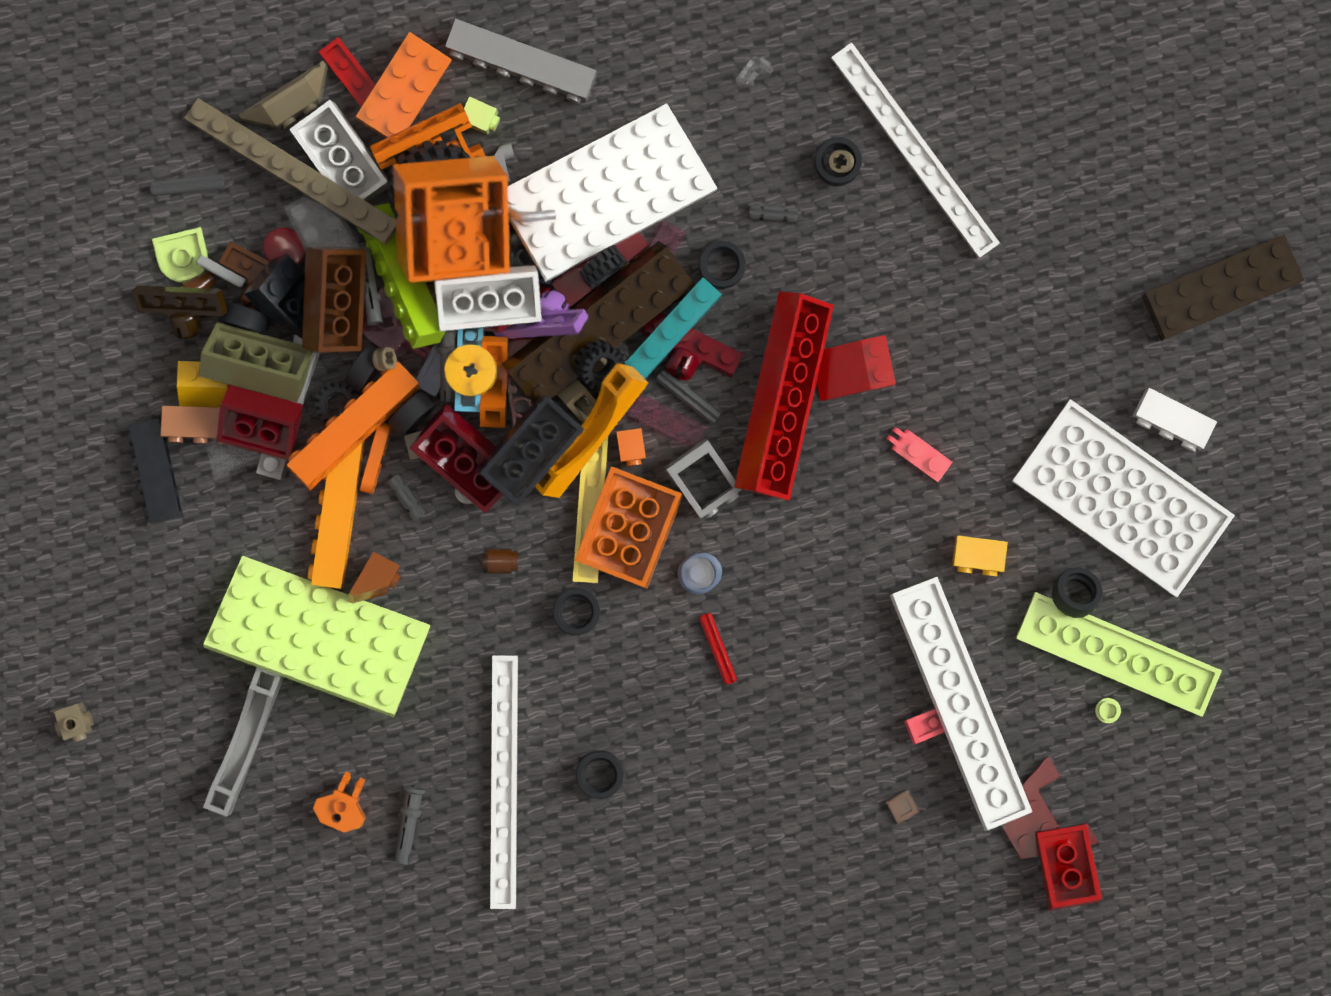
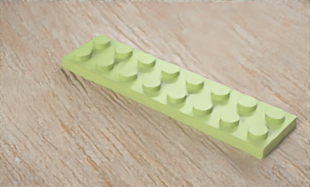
M1034 592L1015 638L1201 717L1205 713L1222 671L1094 616L1087 615L1083 618L1067 616L1057 609L1053 599Z

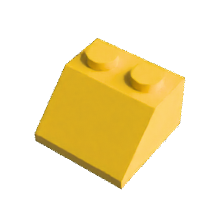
M178 361L177 391L179 406L220 408V403L230 384L200 377V362Z

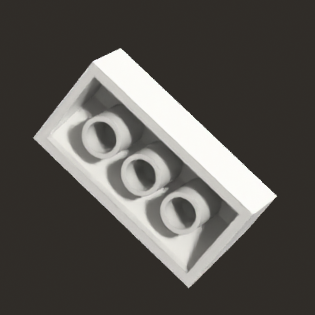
M327 101L290 128V131L316 168L325 177L366 202L387 189V175L380 169L375 158L333 101Z
M535 265L510 267V273L434 280L440 331L542 321L538 271Z

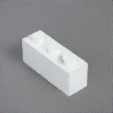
M1150 388L1145 390L1132 416L1138 419L1136 422L1138 425L1150 429L1152 426L1160 430V436L1169 440L1176 438L1182 441L1181 446L1193 452L1196 449H1204L1217 421Z

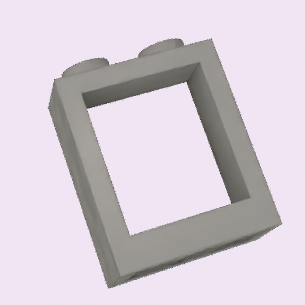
M707 439L702 440L664 467L700 519L704 516L706 519L718 512V506L724 502L726 504L733 502L739 497L738 492L742 490L734 487L736 480ZM708 453L731 487L701 508L678 476V473Z

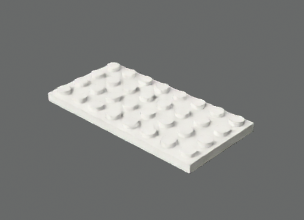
M665 104L508 186V206L522 212L555 210L556 220L519 222L509 216L508 219L545 282L596 256L609 246L624 241L712 194L718 188L668 104Z
M1071 399L1064 406L1012 480L1017 486L1174 597L1179 596L1235 516Z

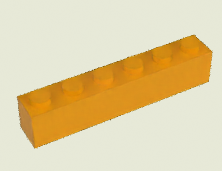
M365 440L323 478V480H326L325 490H321L319 495V504L322 505L321 515L317 514L315 529L319 530L318 539L313 540L311 554L315 555L314 565L310 564L308 570V579H311V585L344 588Z

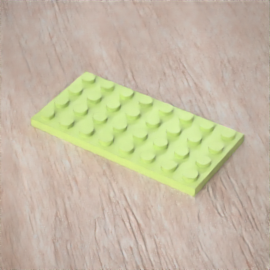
M242 556L205 639L204 648L394 717L428 635L430 625L364 600L350 603L348 602V594L325 586L311 585L310 580Z

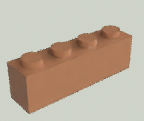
M162 406L161 436L168 438V442L183 443V438L193 439V443L208 444V439H217L220 408Z

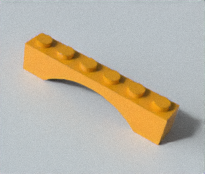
M617 363L603 380L597 402L581 426L585 430L535 486L542 495L555 498L561 497L648 385V382L634 367Z

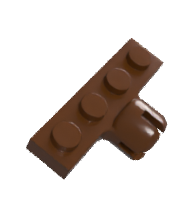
M230 241L218 263L248 281L240 296V300L245 307L251 308L253 303L244 295V292L269 261ZM253 305V308L256 311H259V309L255 305Z

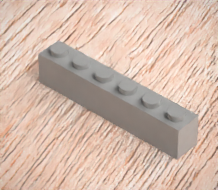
M455 19L445 45L446 50L450 52L449 56L460 61H463L464 58L473 60L472 64L481 69H487V66L497 69L496 73L506 78H510L511 75L519 77V82L533 87L534 83L543 86V91L552 95H557V92L567 95V100L580 104L581 101L587 102L597 76V71L458 19Z

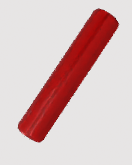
M706 613L701 615L699 620L724 684L729 685L736 682V675L712 614Z

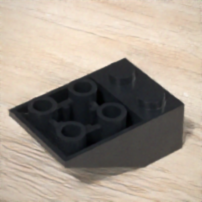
M288 254L271 259L244 292V295L260 312L302 339L305 272Z

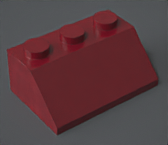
M229 385L220 403L216 441L288 460L292 455L301 423L303 404Z

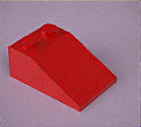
M886 335L824 349L816 382L820 402L894 387L896 385Z
M1087 824L1036 833L1048 910L1054 911L1100 902L1102 895Z

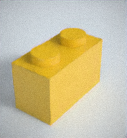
M955 536L952 566L958 567L957 572L972 573L973 569L982 570V575L997 576L998 572H1004L1008 542Z

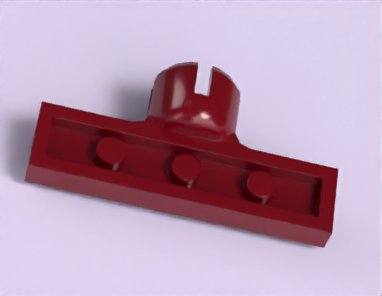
M660 312L646 324L642 334L649 337L665 320L667 315ZM692 328L672 349L665 368L674 377L678 367H682L678 378L682 381L690 380L700 364H704L732 378L743 353Z

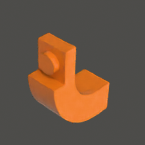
M483 336L482 348L493 356L497 366V378L494 385L487 392L481 394L480 427L505 428L508 373L501 364L509 358L508 337Z

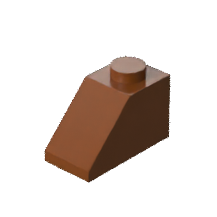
M373 551L349 593L348 602L356 603L386 595L390 587L395 589L401 578V575L398 574L400 565Z

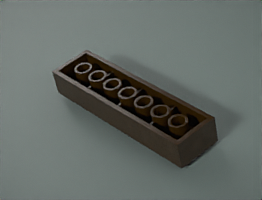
M657 241L571 309H584L588 315L578 334L536 336L501 365L532 405L541 394L551 399L579 377L575 371L577 370L575 362H579L576 359L577 354L581 356L583 354L580 351L582 347L586 350L588 349L586 344L589 342L594 346L595 340L600 342L603 340L616 348L695 286V284L669 247Z

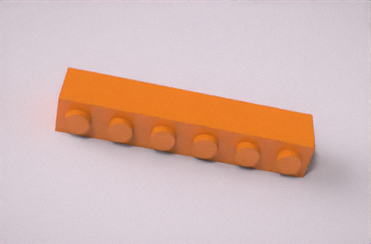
M399 362L396 363L394 369L382 371V377L376 382L371 381L362 390L363 394L357 400L355 398L351 399L345 405V411L338 417L335 415L325 424L327 428L320 434L318 432L313 434L307 441L308 445L302 451L296 450L288 458V469L309 491L420 389L419 382Z

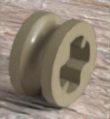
M838 150L831 154L829 164L833 171L846 173L852 169L854 158L850 152ZM844 155V160H847V164L839 168L840 164L836 163V160Z
M379 348L373 353L372 360L377 370H391L396 366L397 357L392 348Z

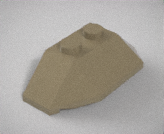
M322 60L311 69L241 112L239 116L245 123L278 130L282 127L285 130L289 129L297 123L296 118L303 114L308 116L318 109L317 105L322 100L328 67Z

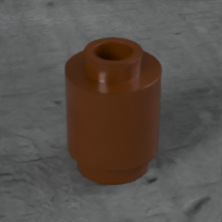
M487 549V554H482V568L487 569L488 574H512V571H518V551H511V549Z

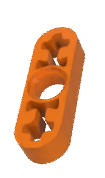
M384 422L376 429L361 482V492L373 495L382 466L380 464L382 455H385L392 427L388 423Z

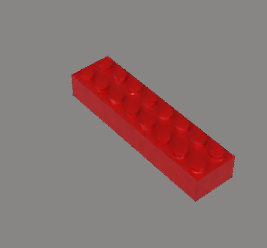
M779 291L735 488L790 501L833 312V304L802 293Z

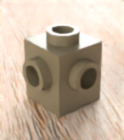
M77 703L54 711L57 720L54 723L58 736H62L63 740L71 739L72 743L87 738L86 733L92 732L93 718L89 711L86 712L83 703Z

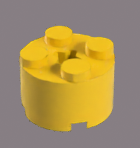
M464 345L458 347L449 355L445 364V376L448 384L456 392L465 396H478L487 392L494 385L497 378V366L493 356L484 348L477 345ZM475 364L474 368L478 370V373L476 375L472 374L468 378L465 368Z

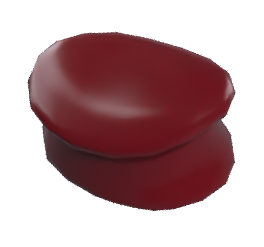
M283 227L268 233L264 240L263 251L269 262L273 258L288 254L299 265L305 257L306 246L304 240L297 232Z

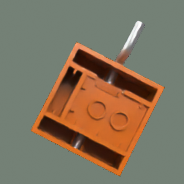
M494 156L393 165L395 210L398 213V218H395L397 262L408 282L510 273L508 216L519 222L556 220L555 210L522 212L508 206V175Z

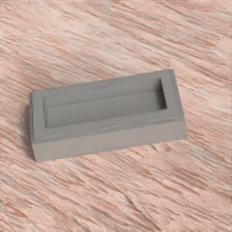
M200 255L196 261L200 267L237 287H242L246 280L203 255Z

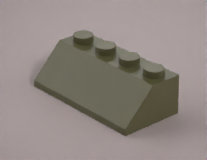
M216 323L201 353L199 376L297 402L305 386L314 351L303 349L300 344Z

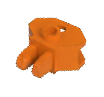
M347 771L344 773L339 787L334 790L333 794L317 798L313 807L320 823L341 832H348L362 827L366 819L359 804V795L364 786L365 779L360 777L356 782L353 794L347 793L344 790L351 779V773ZM336 813L341 816L340 821H337L334 816Z

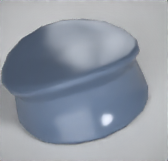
M695 553L689 555L681 562L677 574L681 586L686 591L693 594H703L713 589L719 583L722 568L720 562L711 554Z

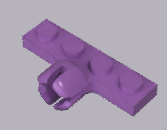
M555 290L546 291L540 297L542 321L512 324L501 333L494 332V334L510 339L578 334L588 315L584 309L568 310L569 304H563L565 297L560 292Z

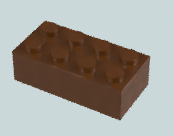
M306 247L303 349L315 352L362 350L366 266L365 249L354 247Z

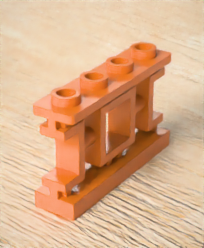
M461 103L370 146L382 170L390 165L398 164L394 155L414 145L417 148L423 147L422 142L430 141L432 145H435L436 141H442L440 133L453 128L457 139L446 143L447 146L452 143L459 148L462 147L471 158L486 157L479 143L470 148L467 147L461 132L471 128L472 125Z

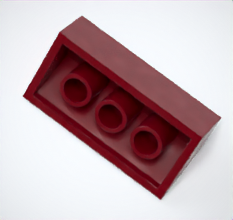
M445 404L428 422L409 449L484 513L503 496L475 472L496 446L450 406Z

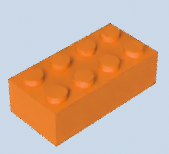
M409 32L359 110L355 120L385 139L409 128L452 59Z

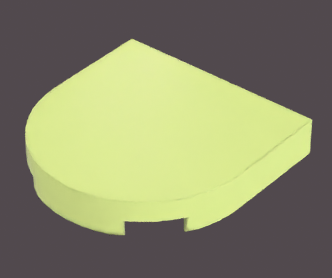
M201 227L152 239L158 266L161 272L170 280L183 283L204 272L205 269L196 263L200 255L208 258Z

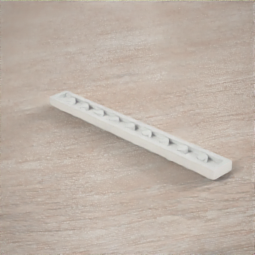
M850 43L832 56L831 60L978 259L996 247L1000 242L855 46Z
M492 656L490 909H516L518 656Z

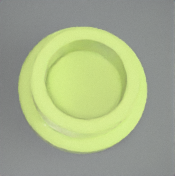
M1104 698L1097 703L1095 713L1100 721L1113 723L1119 718L1121 708L1116 700Z

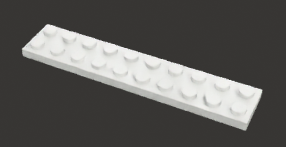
M938 577L891 594V600L984 831L1031 813L1032 809Z

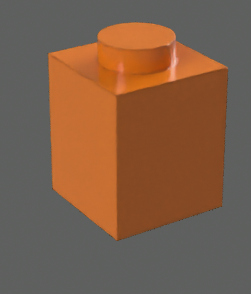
M642 429L618 431L617 439L621 463L626 462L627 467L641 465V460L646 459Z

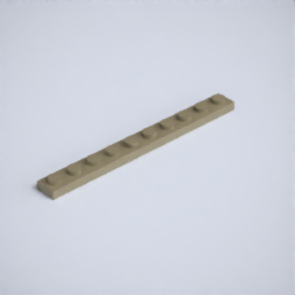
M198 98L184 117L194 127L383 244L387 245L395 234L396 224L394 218Z

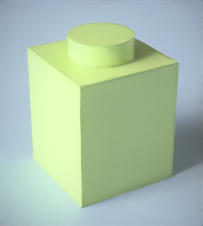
M469 97L464 110L472 125L471 128L486 135L489 134L490 130L495 131L500 117L497 116V109Z

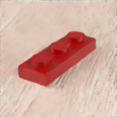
M337 37L321 49L319 54L359 106L362 107L375 87V83L340 38Z

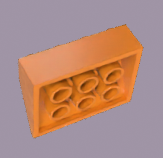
M611 466L575 561L648 589L684 495Z

